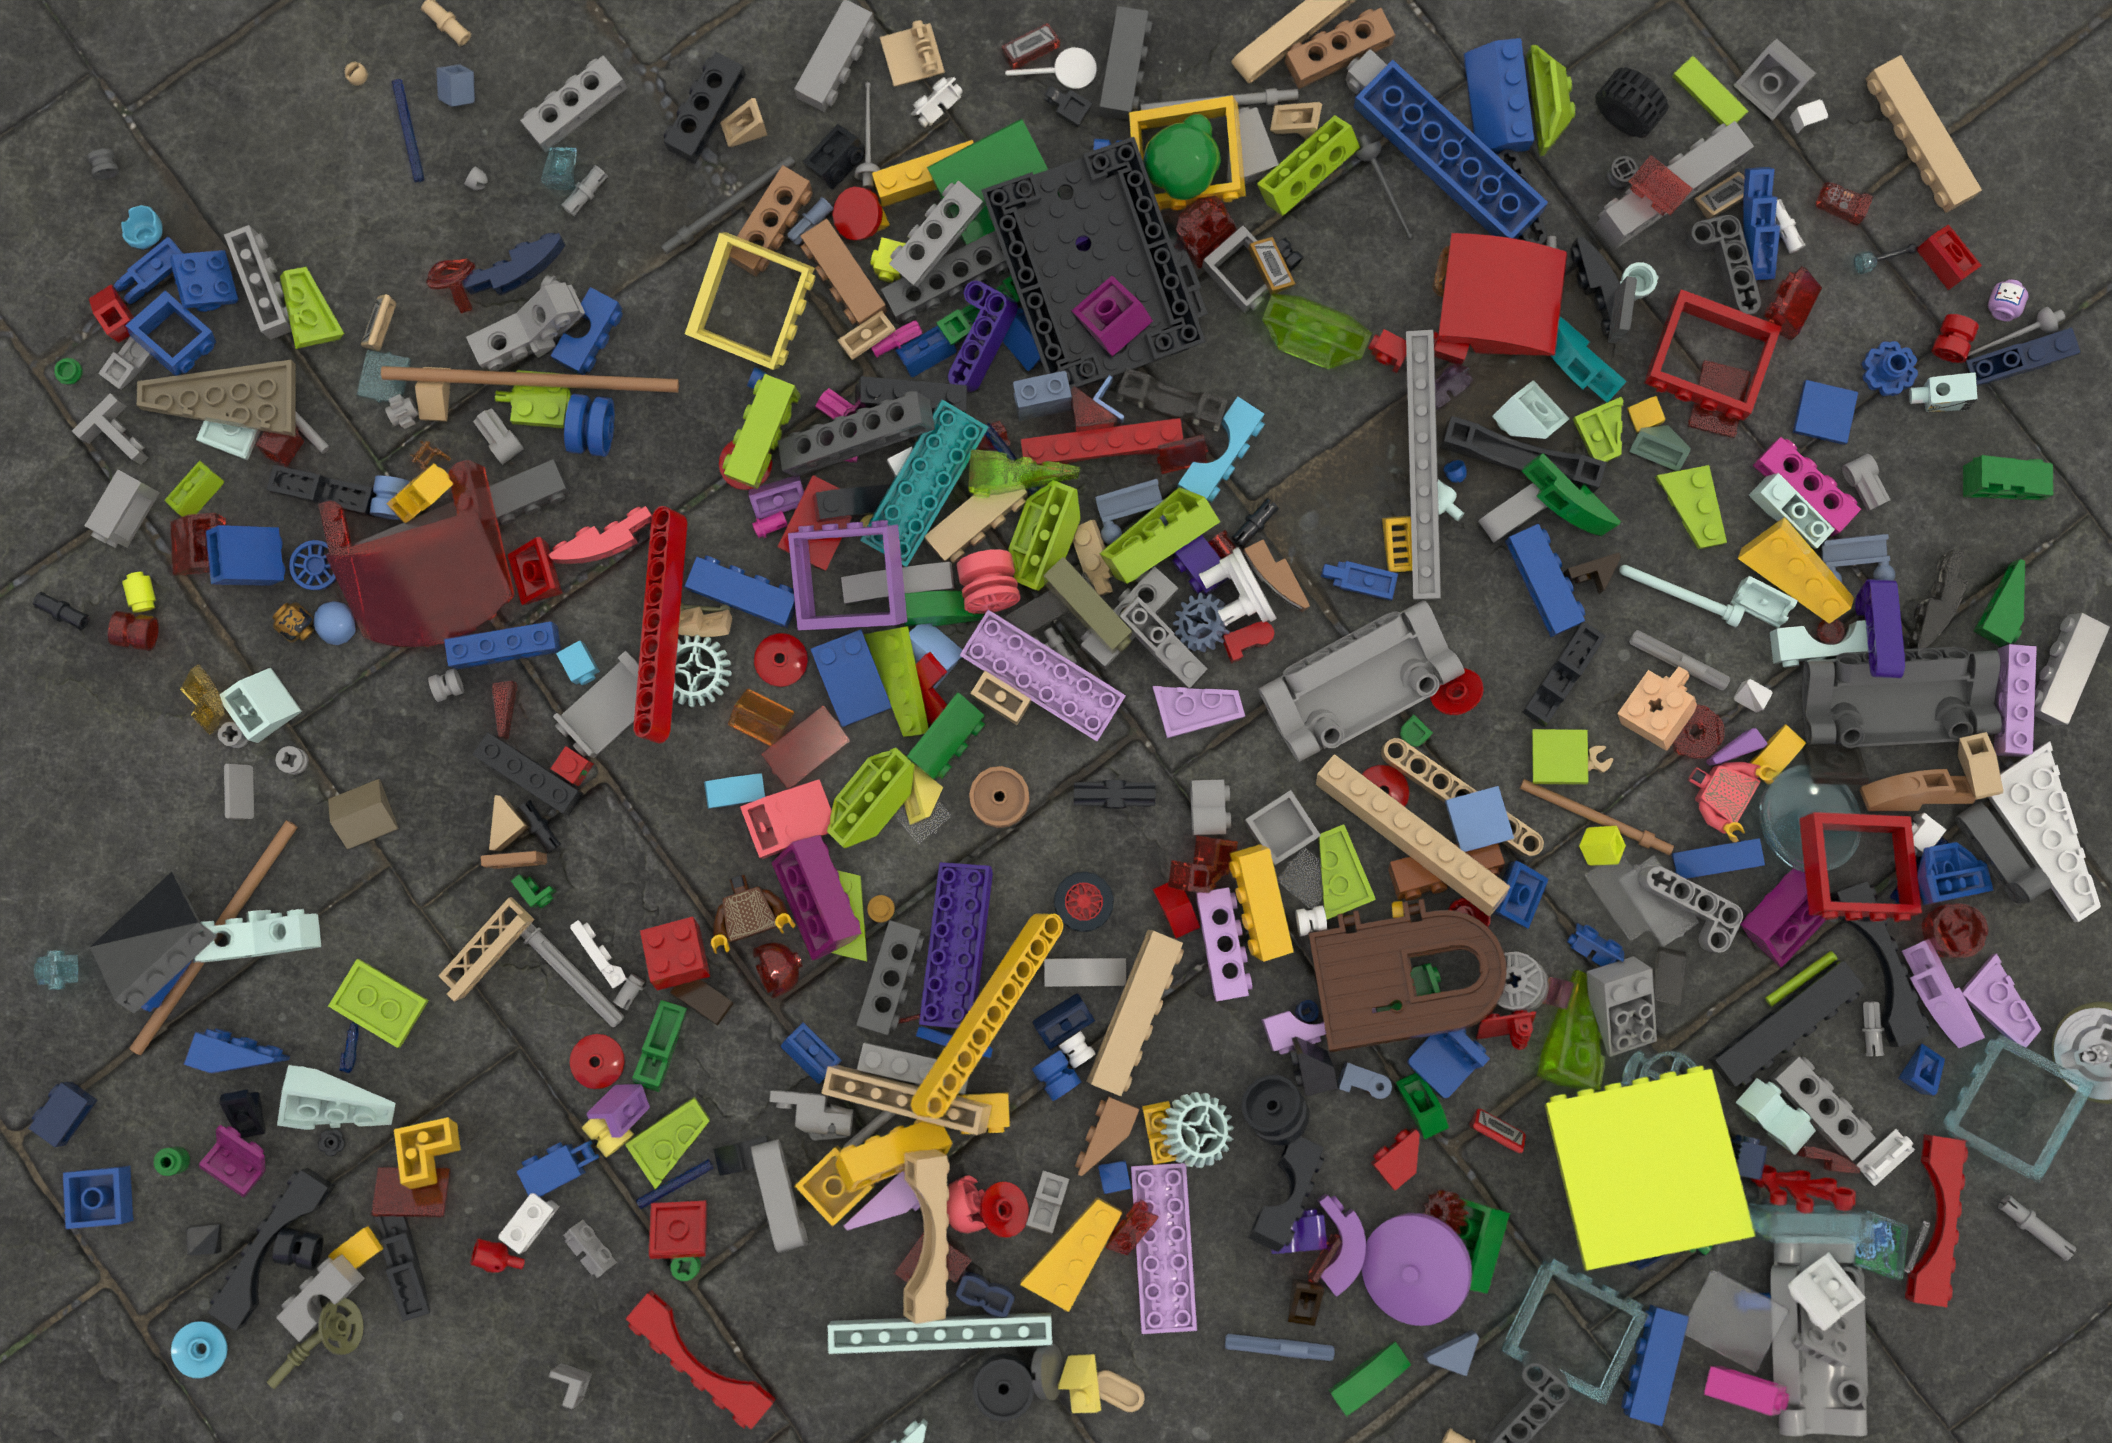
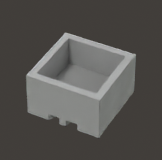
M1291 790L1243 821L1257 844L1270 848L1274 866L1321 836Z

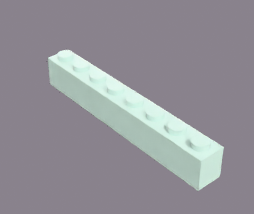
M1051 1312L1008 1314L1007 1317L994 1315L946 1316V1319L918 1324L913 1323L908 1318L830 1321L828 1324L829 1354L1052 1345Z

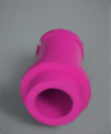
M782 511L761 520L756 518V522L752 523L758 538L762 536L767 538V534L788 526Z

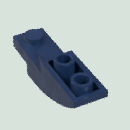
M548 233L541 236L538 241L519 243L515 246V249L509 250L512 261L502 260L493 264L492 268L486 270L476 269L469 272L468 276L462 278L464 287L470 295L492 287L499 296L513 291L544 271L566 246L559 233Z
M2071 327L2023 344H2015L1967 360L1966 364L1969 373L1976 374V386L2051 365L2054 362L2078 355L2081 351Z

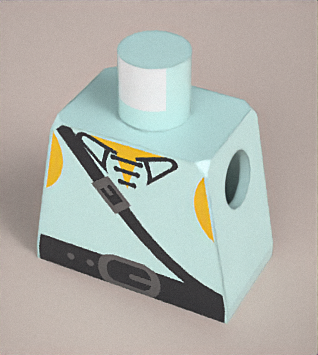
M1965 373L1931 377L1926 381L1924 387L1910 388V404L1925 403V411L1969 410L1977 400L1976 374Z

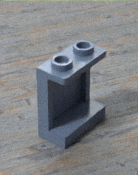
M1066 371L1018 380L1013 383L1015 390L1014 399L1019 421L1071 410L1072 396Z

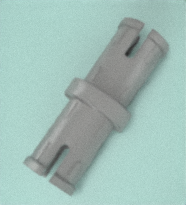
M595 165L581 183L577 182L575 190L561 206L569 214L575 216L588 199L591 200L594 197L593 193L607 179L608 175Z

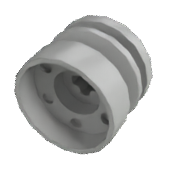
M1517 951L1504 953L1506 984L1498 1004L1511 1012L1518 1010L1531 1012L1540 1007L1546 999L1549 990L1548 975L1544 968L1527 954ZM1516 975L1518 978H1522V980L1518 982L1517 988L1509 984V982L1513 981L1512 976Z

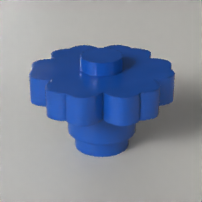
M1896 341L1882 342L1877 349L1868 351L1865 359L1862 361V367L1867 370L1863 374V380L1867 383L1870 390L1879 389L1882 396H1896L1903 389H1908L1914 384V379L1918 376V371L1913 367L1917 363V358L1913 355L1910 348L1901 349L1900 344Z

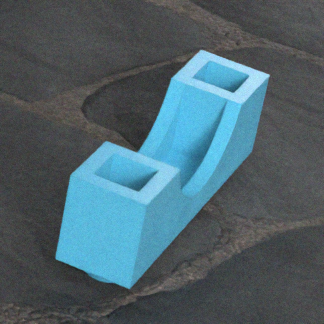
M1237 397L1221 423L1228 436L1229 445L1227 451L1218 460L1210 463L1193 462L1178 483L1177 489L1179 487L1204 496L1207 501L1212 503L1221 490L1217 487L1222 479L1227 481L1233 473L1235 467L1232 464L1237 457L1242 459L1248 451L1250 445L1247 442L1252 435L1257 437L1265 424L1261 422L1264 413L1240 397Z

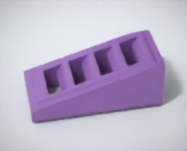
M1756 728L1748 729L1709 757L1706 763L1709 766H1714L1764 748L1768 744Z

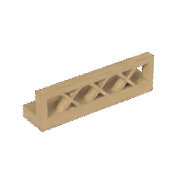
M512 897L503 903L439 975L451 988L447 995L454 1002L464 998L535 920ZM511 907L518 915L510 924H505L504 913ZM499 928L500 935L492 944H487V932L489 929ZM482 948V955L475 963H470L469 952L471 949ZM464 958V964H459ZM454 968H464V975L458 982L449 976Z

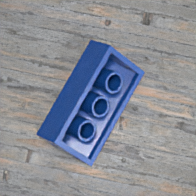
M1521 38L1493 41L1464 53L1474 135L1495 154H1500V152L1508 149L1515 152L1529 151L1534 142Z

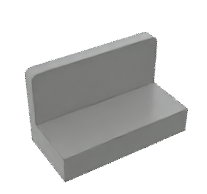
M563 1363L552 1369L549 1377L569 1383L562 1406L574 1409L583 1401L592 1373Z

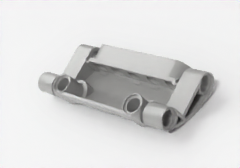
M1422 600L1401 612L1396 611L1385 614L1290 665L1283 671L1282 676L1258 688V691L1297 762H1301L1320 752L1321 749L1336 748L1424 699L1433 696L1438 691L1440 685H1444L1463 675L1465 671L1457 655L1448 648L1430 606L1425 600ZM1427 677L1426 683L1419 687L1420 681ZM1333 728L1331 735L1324 737L1326 731Z

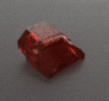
M1216 195L1198 198L1179 215L1176 232L1180 235L1188 249L1191 260L1198 269L1202 268L1203 261L1207 256L1237 231L1233 219L1223 202Z

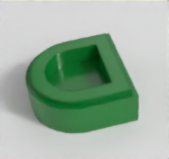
M1412 715L1403 724L1399 733L1400 739L1412 747L1422 745L1433 734L1415 715Z

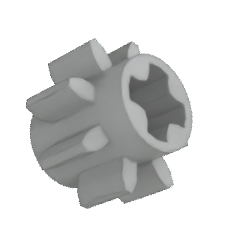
M398 394L388 399L390 406L386 407L385 410L393 426L400 424L401 427L406 429L416 424L414 417L418 416L419 412L411 397L404 399L401 394Z

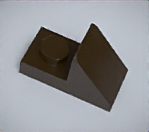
M1620 552L1570 567L1563 572L1564 577H1568L1570 581L1574 580L1576 584L1590 580V575H1592L1598 594H1601L1605 591L1621 558Z

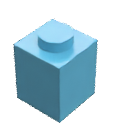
M578 641L556 653L571 682L576 685L579 683L585 685L595 679L594 675L600 672L589 650L582 641Z

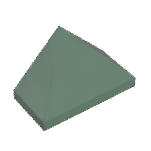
M1669 425L1641 428L1629 452L1675 471H1680L1691 448Z

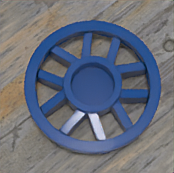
M319 540L307 541L298 546L293 552L289 563L290 573L294 581L308 590L326 589L336 581L341 567L338 552L328 543ZM313 545H319L318 554H314ZM308 547V556L300 553L304 548ZM324 547L328 548L331 553L323 555ZM297 556L305 559L303 565L295 563ZM335 558V563H326L327 559ZM295 567L303 569L298 576L295 572ZM335 567V571L331 575L327 569ZM308 573L310 577L306 584H304L301 580ZM324 573L329 578L325 583L320 577ZM316 578L320 585L311 586Z

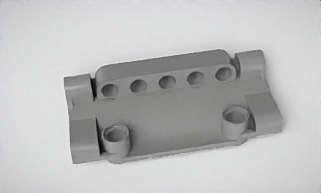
M1773 1236L1774 1265L1771 1268L1774 1382L1787 1386L1786 1393L1789 1394L1786 1410H1781L1779 1414V1434L1867 1435L1866 1397L1868 1395L1865 1299L1841 1316V1318L1849 1323L1851 1367L1848 1368L1844 1365L1832 1367L1830 1364L1810 1356L1808 1352L1796 1349L1794 1344H1792L1791 1339L1793 1335L1802 1332L1801 1303L1793 1299L1788 1288L1789 1282L1829 1252L1844 1272L1849 1271L1854 1274L1856 1279L1855 1285L1865 1296V1277L1862 1266L1855 1264L1859 1236ZM1851 1384L1858 1388L1859 1398L1849 1396L1847 1385Z

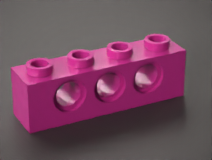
M1780 437L1772 443L1753 466L1765 477L1779 473L1835 529L1830 536L1837 535L1861 510L1857 506V501L1851 495L1844 494L1838 489L1837 483L1831 477L1824 476L1818 471L1814 461L1808 457L1804 458L1797 452V447L1794 443ZM1784 461L1792 464L1793 473H1789L1784 469ZM1804 479L1809 480L1813 484V491H1809L1804 487ZM1824 497L1829 498L1833 502V509H1829L1824 505Z

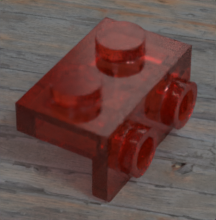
M1653 155L1649 156L1635 175L1628 181L1632 184L1630 190L1641 199L1646 196L1653 201L1651 207L1662 216L1665 213L1672 215L1694 189Z

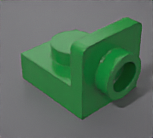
M519 874L511 880L528 905L533 908L537 906L540 908L545 907L554 899L552 895L557 892L554 887L548 886L538 894L536 891L540 888L530 876L526 878Z

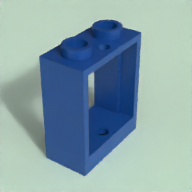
M164 291L125 325L130 337L175 376L191 370L195 361L202 355L210 353L216 343L213 332L186 308L183 309L182 305L167 291ZM175 312L194 328L199 335L172 358L147 335Z

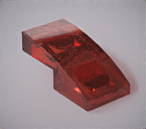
M1805 1145L1797 1152V1156L1824 1159L1825 1170L1860 1174L1858 1166L1836 1153Z

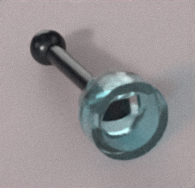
M1911 243L1906 248L1875 256L1869 251L1857 253L1854 256V265L1859 274H1865L1875 269L1878 261L1905 253L1914 254L1917 252L1918 247L1916 244Z

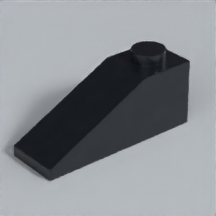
M891 484L816 492L813 495L817 522L874 514Z

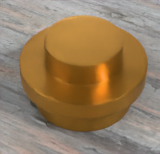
M878 895L870 900L867 911L870 918L874 921L886 922L892 918L895 906L889 897Z

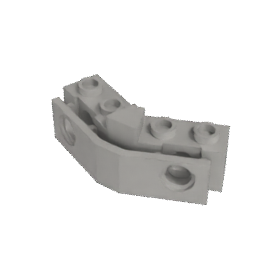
M565 282L544 285L517 313L466 338L481 368L484 371H497L533 353L539 358L555 348L554 342L581 318L585 312L572 285H566ZM507 343L504 349L499 350L502 344Z

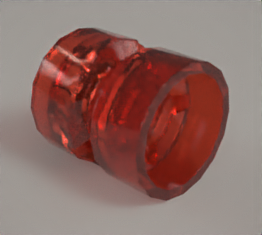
M122 611L114 612L108 627V641L111 645L128 648L131 644L134 649L145 651L153 650L159 634V623L156 617L146 615L135 617L133 613Z

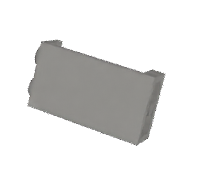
M624 651L618 657L620 662L562 715L556 713L553 716L558 722L555 727L565 737L570 735L576 741L573 746L583 757L588 754L590 757L595 758L634 722L639 663L627 651Z

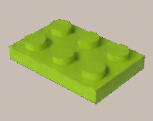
M356 959L328 1007L393 1046L401 1048L429 1000L361 959Z

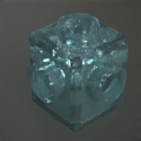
M64 950L47 951V956L37 957V963L34 966V976L37 979V985L48 984V990L65 989V984L77 983L78 955H65Z

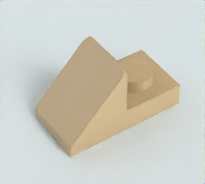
M1314 102L1275 105L1270 131L1274 134L1298 133L1307 140L1317 131L1322 104Z

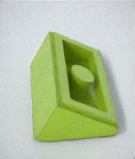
M199 461L164 501L176 513L191 521L224 484V480L203 462Z

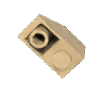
M1987 732L1959 738L1958 758L1975 799L2003 794L2004 790L1997 756Z

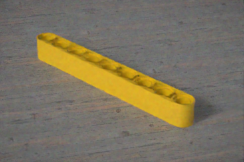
M1036 913L1030 917L911 1100V1108L916 1115L940 1118L945 1114L1061 935L1063 922L1060 916Z

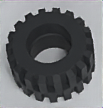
M1620 67L1615 70L1595 95L1596 105L1605 119L1621 132L1637 138L1648 136L1669 108L1667 98L1650 78L1627 67Z

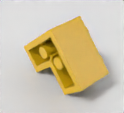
M448 1117L394 1129L400 1182L409 1189L436 1184L434 1156L461 1150L457 1123Z

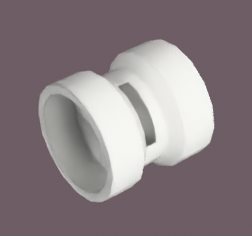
M1323 905L1316 906L1308 911L1305 909L1295 910L1300 936L1309 935L1313 931L1327 930Z
M1081 1031L1059 1045L1061 1051L1069 1056V1063L1073 1069L1096 1054L1092 1047L1087 1046L1085 1043V1037Z

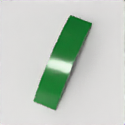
M1009 276L1002 281V285L995 289L1013 298L1017 305L1020 306L1021 302L1012 277ZM1004 301L999 305V311L1002 310ZM970 304L962 310L957 309L938 321L936 325L952 346L966 339L981 309Z

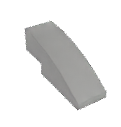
M1126 958L1044 959L1045 987L1126 985Z

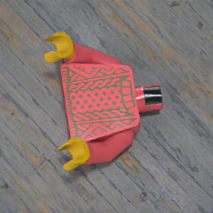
M1724 762L1721 766L1713 767L1710 773L1707 774L1696 767L1688 781L1700 787L1695 800L1699 803L1698 809L1706 824L1723 834L1727 833L1732 842H1738V838L1732 833L1736 830L1745 833L1738 821L1761 782L1757 778L1760 777L1765 783L1771 784L1774 781L1771 778H1765V774L1768 771L1777 772L1776 769L1771 765L1760 767L1759 765L1747 762Z

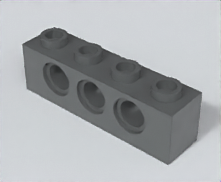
M889 920L857 1026L885 1035H890L891 1030L896 1031L900 1020V1015H897L896 1012L899 1004L904 1005L909 990L904 988L907 977L913 978L917 963L912 962L915 951L921 952L925 937L921 936L922 930ZM899 944H903L908 950V954L903 960H897L893 956V949ZM894 970L899 974L900 979L897 985L891 987L886 984L885 975L888 971ZM883 996L891 1001V1008L886 1013L880 1012L876 1006L877 1000Z

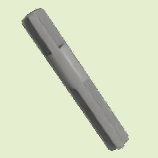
M1636 630L1630 638L1629 643L1676 668H1683L1689 672L1688 674L1719 690L1726 689L1730 682V677L1639 630Z

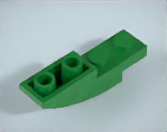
M1544 453L1530 461L1522 469V472L1540 489L1536 496L1557 515L1576 527L1589 533L1603 536L1621 523L1585 485L1577 488Z

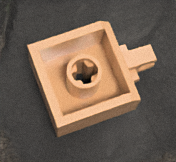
M1678 667L1670 678L1667 676L1661 678L1648 670L1617 713L1621 724L1667 751L1697 707L1695 697L1687 693V688L1684 687L1690 677L1689 672Z

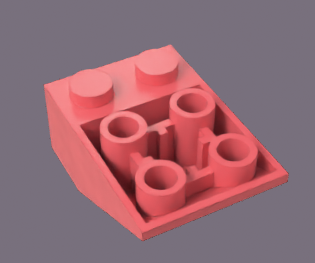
M820 779L766 796L740 807L761 859L783 852L794 841L817 835L822 837L829 834L827 828L830 824L832 810Z

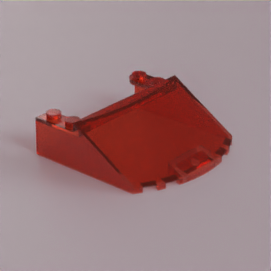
M464 460L451 467L448 475L449 480L453 483L451 489L458 516L356 546H352L343 507L334 501L318 504L329 553L325 554L364 638L377 643L400 647H425L445 643L444 639L461 637L475 631L476 627L483 624L486 620H491L497 615L496 612L514 597L484 466L470 460Z

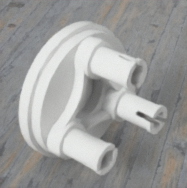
M1239 547L1232 550V554L1219 560V564L1199 574L1206 589L1226 578H1229V580L1232 578L1240 595L1239 599L1218 610L1225 626L1246 614L1250 616L1256 612L1263 623L1268 620L1272 622L1277 619Z

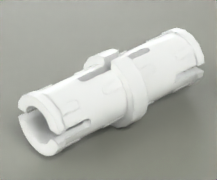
M1777 200L1775 224L1780 226L1779 234L1791 254L1806 245L1797 232L1795 220L1790 218L1782 200Z

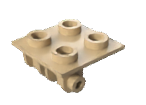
M921 20L912 23L913 27L911 29L880 37L894 87L945 73L930 23L925 25Z

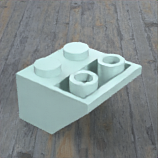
M272 668L239 680L217 696L247 740L256 743L262 741L302 712Z

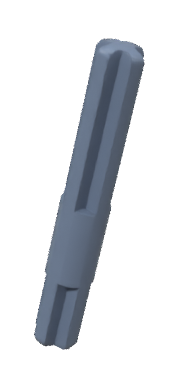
M1227 1334L1225 1338V1348L1230 1350L1326 1361L1334 1359L1335 1350L1331 1345Z

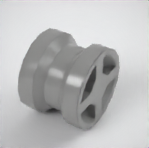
M293 746L283 747L279 750L275 760L277 767L281 771L294 775L305 771L309 763L308 755L305 751Z

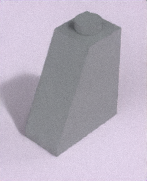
M1248 107L1239 109L1245 184L1264 178L1279 165L1257 107L1253 109ZM1229 147L1226 183L1232 182Z

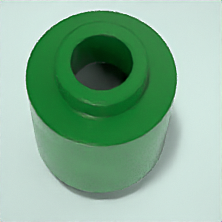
M179 1146L164 1148L154 1158L156 1171L164 1176L180 1174L190 1164L189 1153L186 1149Z

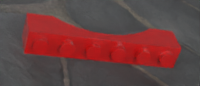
M1180 418L1021 439L1025 472L1050 469L1073 462L1101 457L1183 451L1184 447Z
M1926 1134L1923 1137L1921 1163L1926 1169L1934 1188L1936 1223L1927 1250L1913 1266V1269L1911 1268L1908 1271L1905 1299L1915 1303L1947 1307L1948 1301L1952 1298L1953 1290L1950 1278L1956 1266L1953 1252L1954 1245H1957L1959 1239L1956 1225L1957 1218L1960 1217L1962 1212V1204L1959 1198L1960 1190H1963L1965 1185V1176L1962 1174L1963 1163L1968 1158V1148L1965 1146L1966 1141Z
M654 1291L648 1292L626 1318L630 1323L628 1327L638 1336L643 1334L651 1341L649 1345L658 1354L665 1353L671 1359L670 1364L681 1373L685 1371L692 1377L691 1383L701 1391L707 1390L713 1396L711 1398L712 1401L723 1410L727 1408L734 1414L733 1420L741 1427L745 1428L748 1426L752 1429L776 1400L756 1381L728 1378L710 1370L699 1362L680 1337L672 1307Z

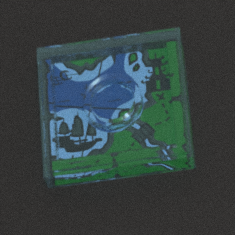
M1861 1210L1854 1265L1894 1280H1903L1908 1225L1869 1210Z

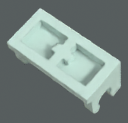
M1748 576L1741 580L1730 604L1742 606L1745 608V612L1779 628L1780 625L1788 620L1789 617L1787 615L1796 606L1798 600Z

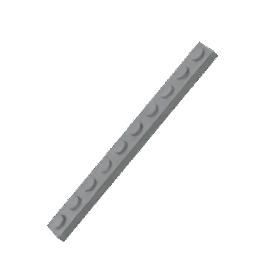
M1406 331L1413 599H1441L1434 331Z

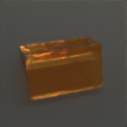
M746 689L734 705L728 725L776 749L781 741L785 727L794 715V711L750 689Z

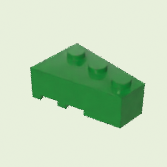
M1981 455L1973 458L1971 462L1963 466V497L2045 500L2053 496V464L2044 463L2042 459L2019 460Z

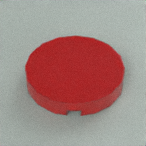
M852 187L846 189L838 196L834 204L833 219L837 230L845 238L862 241L866 240L869 236H873L878 231L882 223L883 210L879 204V198L874 192L867 188Z

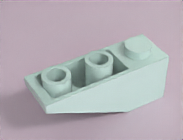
M1779 473L1766 476L1749 494L1776 521L1785 517L1802 538L1814 549H1817L1835 530Z

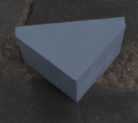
M1470 1330L1423 1353V1355L1431 1364L1467 1376L1479 1337L1476 1332Z

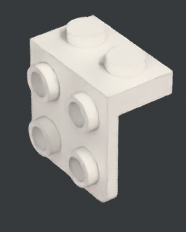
M1829 1252L1788 1283L1793 1299L1802 1304L1813 1324L1824 1331L1865 1299V1296Z

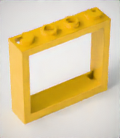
M1233 95L1129 112L1131 137H1135L1142 160L1141 130L1183 123L1187 117L1193 114H1201L1208 119L1227 116L1232 182L1211 185L1197 197L1187 200L1174 199L1167 193L1154 194L1160 212L1161 209L1166 208L1182 210L1187 207L1186 205L1192 204L1208 206L1213 203L1212 201L1218 200L1232 202V199L1246 196L1238 103Z

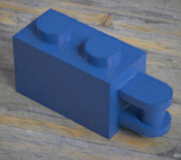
M590 1140L573 1149L571 1144L563 1146L560 1142L546 1150L548 1155L538 1159L537 1155L522 1162L524 1168L518 1170L517 1173L528 1195L535 1193L541 1197L585 1174L583 1166L600 1158L598 1154L595 1155L591 1147L592 1141ZM579 1151L582 1152L585 1158L581 1163L576 1155Z

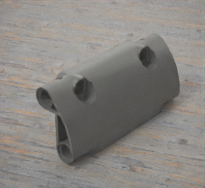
M1961 647L1904 649L1905 671L1902 678L1872 677L1870 674L1868 651L1840 653L1836 659L1805 661L1802 674V713L1806 742L1808 745L1833 744L1836 742L1842 743L1847 748L1959 742V738L1987 732L1988 735L1999 734L2002 726L2001 716L1994 705L2000 671L1999 653L1996 650L1969 652Z

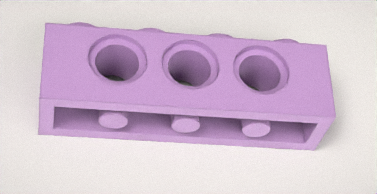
M2009 644L1998 648L2000 671L1995 707L2000 713L2002 726L2000 733L1994 735L1996 755L2023 757L2033 754L2037 646Z
M1228 887L1196 893L1215 1001L1249 996L1248 990L1252 989L1250 973L1245 974L1243 963L1247 962L1245 946L1240 947L1238 936L1242 935L1240 919L1235 920L1233 909H1237L1235 892L1230 893ZM1217 909H1221L1227 914V920L1223 925H1217L1212 919V914ZM1222 936H1227L1232 941V947L1228 952H1222L1217 946V941ZM1227 963H1232L1237 968V974L1232 979L1225 978L1222 973V968Z

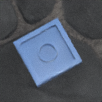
M1499 786L1445 801L1458 848L1462 851L1468 852L1514 839Z

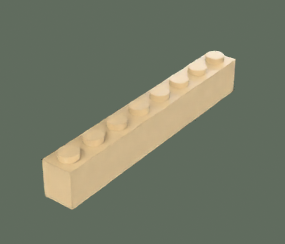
M1334 754L1319 771L1316 785L1489 917L1506 898L1510 889L1509 885Z

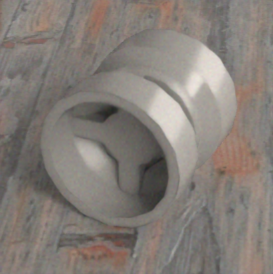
M455 668L447 670L444 675L439 676L436 674L428 677L431 692L437 702L446 700L449 695L457 696L464 693L462 680Z

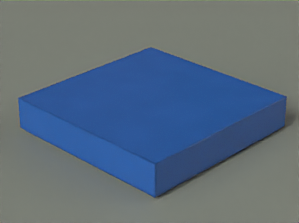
M1805 380L1803 382L1793 433L1842 445L1847 444L1858 392Z

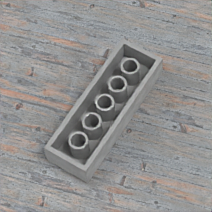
M1736 121L1728 126L1725 123L1720 125L1711 133L1712 136L1706 141L1703 138L1690 147V151L1684 156L1680 153L1668 162L1669 165L1663 171L1658 168L1647 177L1648 180L1642 185L1637 183L1625 192L1626 195L1620 201L1618 198H1615L1604 206L1605 210L1598 215L1600 219L1594 227L1612 251L1625 244L1743 161L1754 145Z

